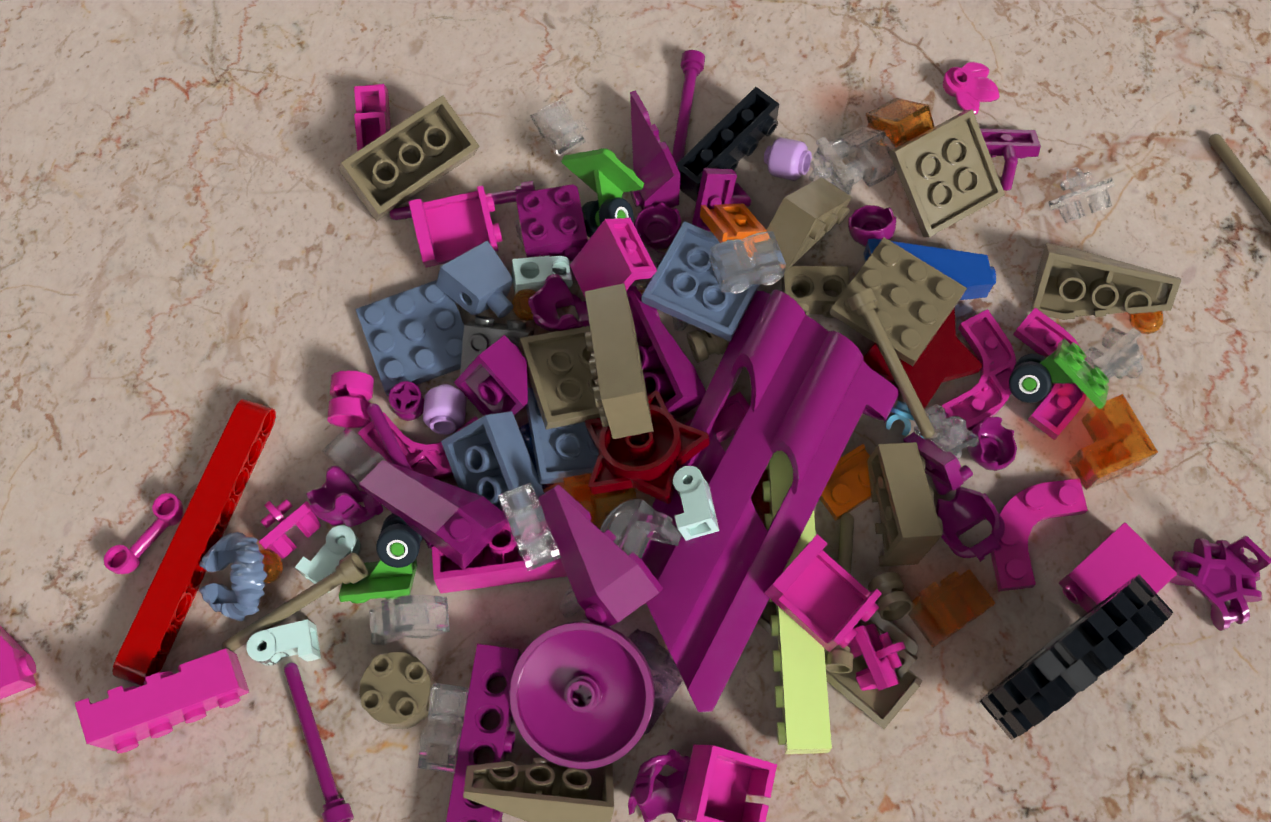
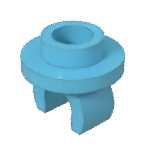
M897 401L891 410L894 414L887 418L886 429L890 430L895 420H901L905 424L902 435L907 436L911 430L910 420H914L907 404Z

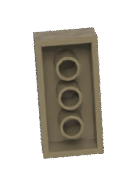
M442 95L342 161L339 172L377 222L390 213L391 210L399 207L474 156L480 146Z
M625 284L584 291L591 330L585 332L588 352H593L591 353V359H589L592 379L595 380L596 387H593L596 406L599 408L602 426L610 427L613 439L652 432L654 430L635 325Z

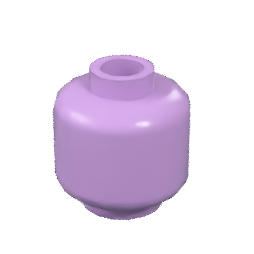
M779 137L772 146L766 148L764 153V163L767 164L769 173L774 177L796 181L802 175L808 173L811 165V151H808L806 144L802 141Z
M442 384L430 389L424 398V423L433 432L443 435L451 434L461 428L465 423L467 399L464 393L449 384Z

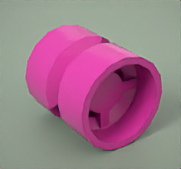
M349 370L332 374L330 395L333 399L329 401L327 421L332 425L343 428H363L369 424L371 419L367 413V408L371 404L368 401L373 396L374 378L363 372Z

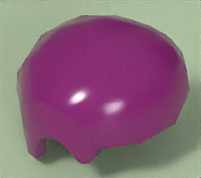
M659 203L655 206L646 207L639 212L634 226L645 247L652 250H662L669 248L681 228V218L677 208L673 210L664 203Z
M865 205L856 209L851 217L848 218L850 235L855 242L866 247L868 239L882 240L885 237L890 240L896 229L897 217H894L890 207L884 209L879 206Z
M1000 417L985 418L971 429L967 439L969 455L978 465L986 470H1002L1015 460L1017 446L1013 437L1014 431L1003 427L1001 424L1002 418Z

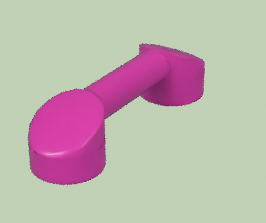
M164 493L158 496L152 506V511L158 518L130 548L124 545L111 547L104 556L105 567L115 574H128L134 571L140 564L139 557L168 526L178 524L182 519L183 504L181 500L171 493Z

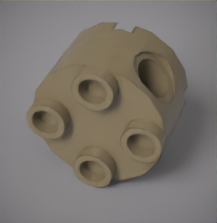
M405 652L380 654L372 659L371 664L366 668L360 680L359 695L361 705L378 722L393 729H408L416 726L415 724L419 723L422 719L425 720L431 714L437 701V684L432 673L417 657Z

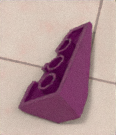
M636 90L630 92L633 171L644 182L642 190L630 191L635 207L641 206L642 210L659 203H664L669 208L678 206L680 172L666 142H660L657 126L655 124L651 125L648 111Z
M630 286L626 292L635 325L647 396L654 391H658L668 412L674 419L678 418L699 405L706 390L696 369L649 305L641 302L642 294L637 287Z
M382 460L359 483V487L393 514L401 517L409 527L463 570L510 520L507 514L481 495Z
M559 484L537 498L577 602L585 611V615L590 622L612 626L663 590V587L642 559L634 552L628 556L614 543L616 536L608 529L603 532L591 522L590 512Z

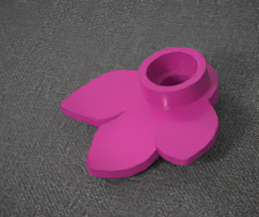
M968 62L962 68L952 67L944 75L943 88L945 92L955 97L958 106L964 111L973 109L976 115L979 111L980 102H992L1000 97L996 84L987 78L989 68L981 63Z

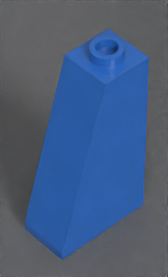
M868 239L863 253L865 262L881 242V239ZM891 241L965 286L967 289L960 300L986 298L993 285L996 284V271L993 266H990L988 255Z

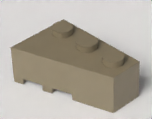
M823 177L787 195L782 200L767 228L765 243H759L756 251L771 258L772 262L785 271L789 270L835 224L840 225L850 211L847 205L852 197Z
M917 442L878 444L868 458L867 463L872 503L878 502L881 523H875L876 534H882L884 555L878 556L879 566L915 565L924 558L941 538L943 532L942 520L937 516L933 503L934 492L927 482L925 460L919 453Z

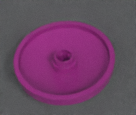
M569 622L558 625L541 634L532 641L520 656L513 671L510 684L511 711L522 737L543 758L567 768H599L622 758L643 736L654 708L655 691L653 677L641 651L621 632L595 622Z

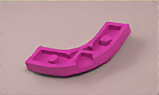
M1037 308L1032 310L1013 334L1035 352L1045 357L1053 353L1057 349L1058 343L1064 338L1070 344L1074 342L1079 346L1076 340L1064 328ZM1052 383L1047 397L1028 418V421L1055 440L1078 413L1087 396L1075 383Z
M988 309L960 323L958 330L982 364V368L980 370V379L972 389L943 404L939 409L957 437L973 429L985 418L993 417L1004 406L1011 395L1009 378L1017 363L1016 356L1009 339Z
M383 412L412 471L437 480L453 476L441 442L427 445L413 442ZM474 416L459 430L478 420L477 416ZM372 421L357 432L381 461L385 460L393 463Z
M1080 478L1030 486L1017 493L1002 508L999 513L1005 524L1003 537L999 541L1002 548L991 552L998 592L1033 588L1036 585L1028 552V537L1032 528L1040 521L1056 517L1082 515L1088 511Z

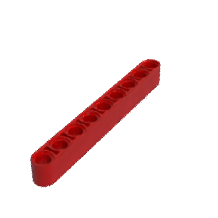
M241 399L236 404L115 659L112 670L115 677L143 686L146 680L145 677L161 672L207 572L199 563L202 561V557L225 533L276 419L275 409L245 399Z

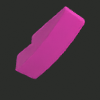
M384 84L354 86L356 105L354 119L357 151L391 130L389 93Z

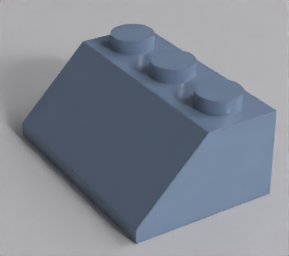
M512 411L485 415L441 441L459 488L485 497L507 514L510 520L526 515V511L537 507L540 509L537 498L544 492L539 484L538 476Z

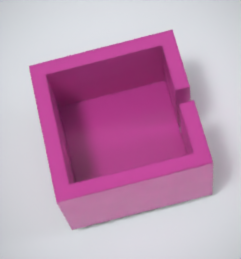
M694 744L677 819L688 822H766L769 805L745 802L747 795L771 798L777 764L714 745Z

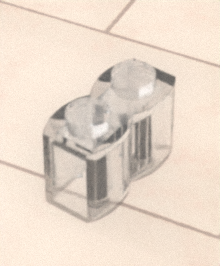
M773 231L756 233L744 239L725 241L710 248L709 260L721 292L741 293L752 284L772 285L784 276L786 263Z

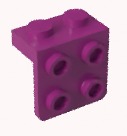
M571 184L519 193L516 196L526 258L564 256L569 261H573L588 242L577 186Z

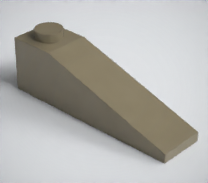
M1046 243L1037 271L1031 312L1034 308H1037L1048 317L1067 320L1075 319V317L1095 315V317L1106 316V314L1124 312L1136 314L1170 311L1178 292L1181 278L1079 249Z
M541 757L533 758V763L529 765L516 766L510 761L467 766L463 798L527 822H611L614 811L613 763L593 769H575L547 762L545 758Z

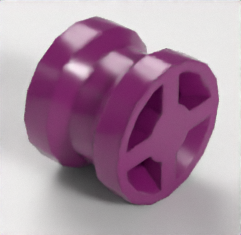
M408 381L400 382L390 390L389 402L400 419L411 421L423 414L424 398L417 385ZM411 401H414V403L407 407V404H409Z

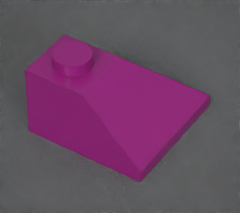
M504 335L478 355L454 383L483 416L510 411L515 415L528 403L527 359L521 354L519 348Z

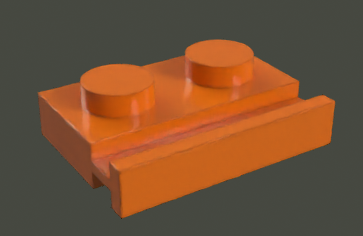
M744 204L714 205V209L701 205L700 218L721 244H726L727 240H732L735 244L741 246L765 243L767 230Z
M861 444L839 459L819 498L835 521L840 519L844 513H849L872 498L867 463L870 455L865 450L864 444Z

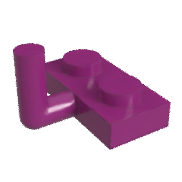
M980 129L991 158L996 156L1004 157L1005 163L1000 183L1003 190H1011L1018 158L1039 156L1041 145L1036 130Z
M703 169L692 225L711 232L700 218L701 205H706L709 209H714V205L744 204L746 207L751 205L752 200L738 183H735L737 174L733 169Z
M914 432L903 439L904 443L917 442L919 453L925 460V473L931 476L938 494L946 495L950 491H954L964 484V481L973 476L972 470L967 465L961 467L959 460L953 453H946L930 439L925 440Z

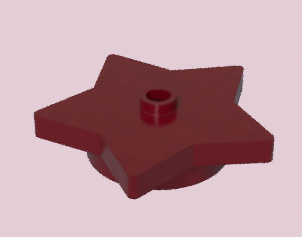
M955 307L913 367L899 358L924 410L943 382L979 373L982 368L980 361L956 337ZM874 343L863 357V361L872 370L898 388L877 344Z
M654 391L647 396L654 430L652 432L613 439L610 427H603L601 418L585 420L587 432L599 452L588 484L591 494L635 488L666 504L671 503L675 488L673 485L675 473L679 467L710 444L708 433L677 422L668 412L658 391Z

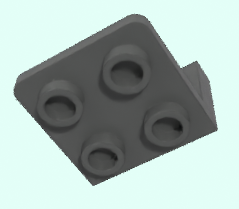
M476 316L475 320L464 325L460 375L478 355L505 335L511 343L519 348L520 338L534 336L535 328L526 327L525 321L507 320V324L494 323L495 318Z

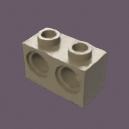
M792 266L787 271L783 269L781 279L782 292L793 298L802 307L807 316L809 314H817L827 318H834L829 313L832 306L849 285L848 266ZM800 290L806 295L797 296L792 291ZM824 291H834L838 296H828Z

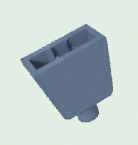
M488 241L483 242L440 267L436 286L471 315L477 316L490 308L499 318H503L514 307L506 298L513 283L512 276Z

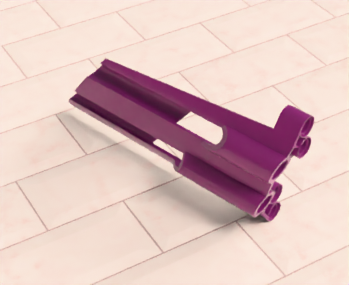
M773 290L772 294L765 291L756 292L731 342H729L690 424V427L708 433L710 444L679 467L680 469L684 466H694L701 471L710 487L719 531L686 541L676 524L675 515L684 513L681 497L674 488L671 503L666 504L655 499L630 554L634 552L642 559L663 587V590L646 602L698 712H713L769 600V597L764 593L782 574L862 413L874 419L884 420L885 423L900 393L892 383L872 370L863 361V354L851 340L839 332L825 329L807 316L802 307L793 298L780 290ZM743 367H746L751 380V405L725 452L712 425ZM783 451L787 454L792 464L793 482L767 531L752 503L751 496L773 453Z

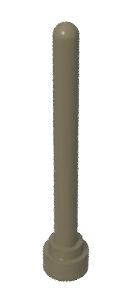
M1212 134L1209 138V143L1271 225L1270 200L1221 135Z
M868 288L847 299L852 311H856L858 316H863L924 438L933 437L935 430L874 310L877 308L875 304L877 299L872 289Z
M844 513L840 518L838 564L851 575L854 517L850 513ZM838 645L830 652H825L826 670L840 674L852 672L854 655L850 653V647L842 648Z
M350 553L339 561L335 572L222 643V649L227 648L233 652L245 645L254 633L272 628L340 584H349L350 582L355 584L368 575L364 562L356 553Z

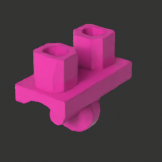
M287 499L277 507L271 501L264 504L270 512L260 521L267 529L276 520L280 523L259 541L264 549L270 548L272 552L284 559L297 548L286 535L291 528L296 525L309 538L322 527L312 512L308 501L303 503L287 518L283 515L293 507Z
M875 624L862 625L855 628L858 633L847 646L850 647V653L854 655L853 659L863 655L868 668L856 673V680L860 689L865 691L877 688L880 691L900 684L894 669L902 666L897 653L906 649L904 642L893 644L889 633L886 632L879 635Z

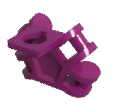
M1243 536L1231 544L1227 540H1217L1216 543H1209L1207 539L1198 538L1194 542L1193 553L1186 551L1174 552L1172 561L1175 562L1173 569L1178 574L1170 582L1176 585L1195 587L1211 603L1210 616L1212 623L1219 631L1228 629L1231 623L1243 624L1249 621L1250 612L1247 602L1262 600V592L1257 590L1256 581L1261 579L1260 570L1271 563V558L1248 536ZM1243 548L1253 552L1258 560L1248 559L1243 554L1245 552ZM1188 568H1199L1197 575L1195 576L1187 572ZM1230 600V606L1227 609L1224 602Z

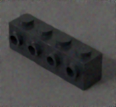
M755 87L676 164L680 172V190L696 202L704 168L733 169L735 171L739 161L745 155L750 156L757 148L759 141L764 136H770L777 128L779 103L758 87Z

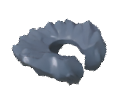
M235 532L222 537L202 557V561L199 563L208 572L222 571L230 563H233L230 572L231 588L233 590L228 589L223 584L212 583L203 586L199 591L202 594L203 600L215 612H221L224 616L242 622L245 620V616L253 615L259 611L260 598L265 594L262 589L265 586L264 580L267 577V572L264 571L265 564L262 562L264 555L260 552L258 544H256L258 539L246 537L243 533Z

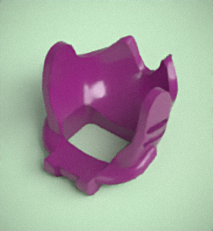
M558 274L549 275L544 286L528 299L535 323L547 331H563L590 326L586 301L582 302L579 297L572 294L565 281ZM570 305L574 306L579 321L572 314L563 315L559 319L557 309Z
M339 466L329 467L326 472V482L318 489H313L306 493L313 513L333 526L344 524L345 526L353 527L383 512L382 504L367 492L359 490L351 478ZM359 502H364L365 507L361 506Z
M958 487L952 500H937L936 514L941 518L943 524L941 538L955 555L962 558L977 557L981 562L986 559V555L1002 548L999 541L1003 537L1005 524L986 493L982 494L975 490ZM988 520L992 526V534L970 548L961 543L959 540L961 534L981 521Z
M671 749L667 755H657L642 763L629 796V815L635 812V807L638 805L645 822H650L656 819L657 816L672 813L678 822H686L677 819L690 757L681 756L678 751ZM664 765H669L678 770L669 776L659 774Z

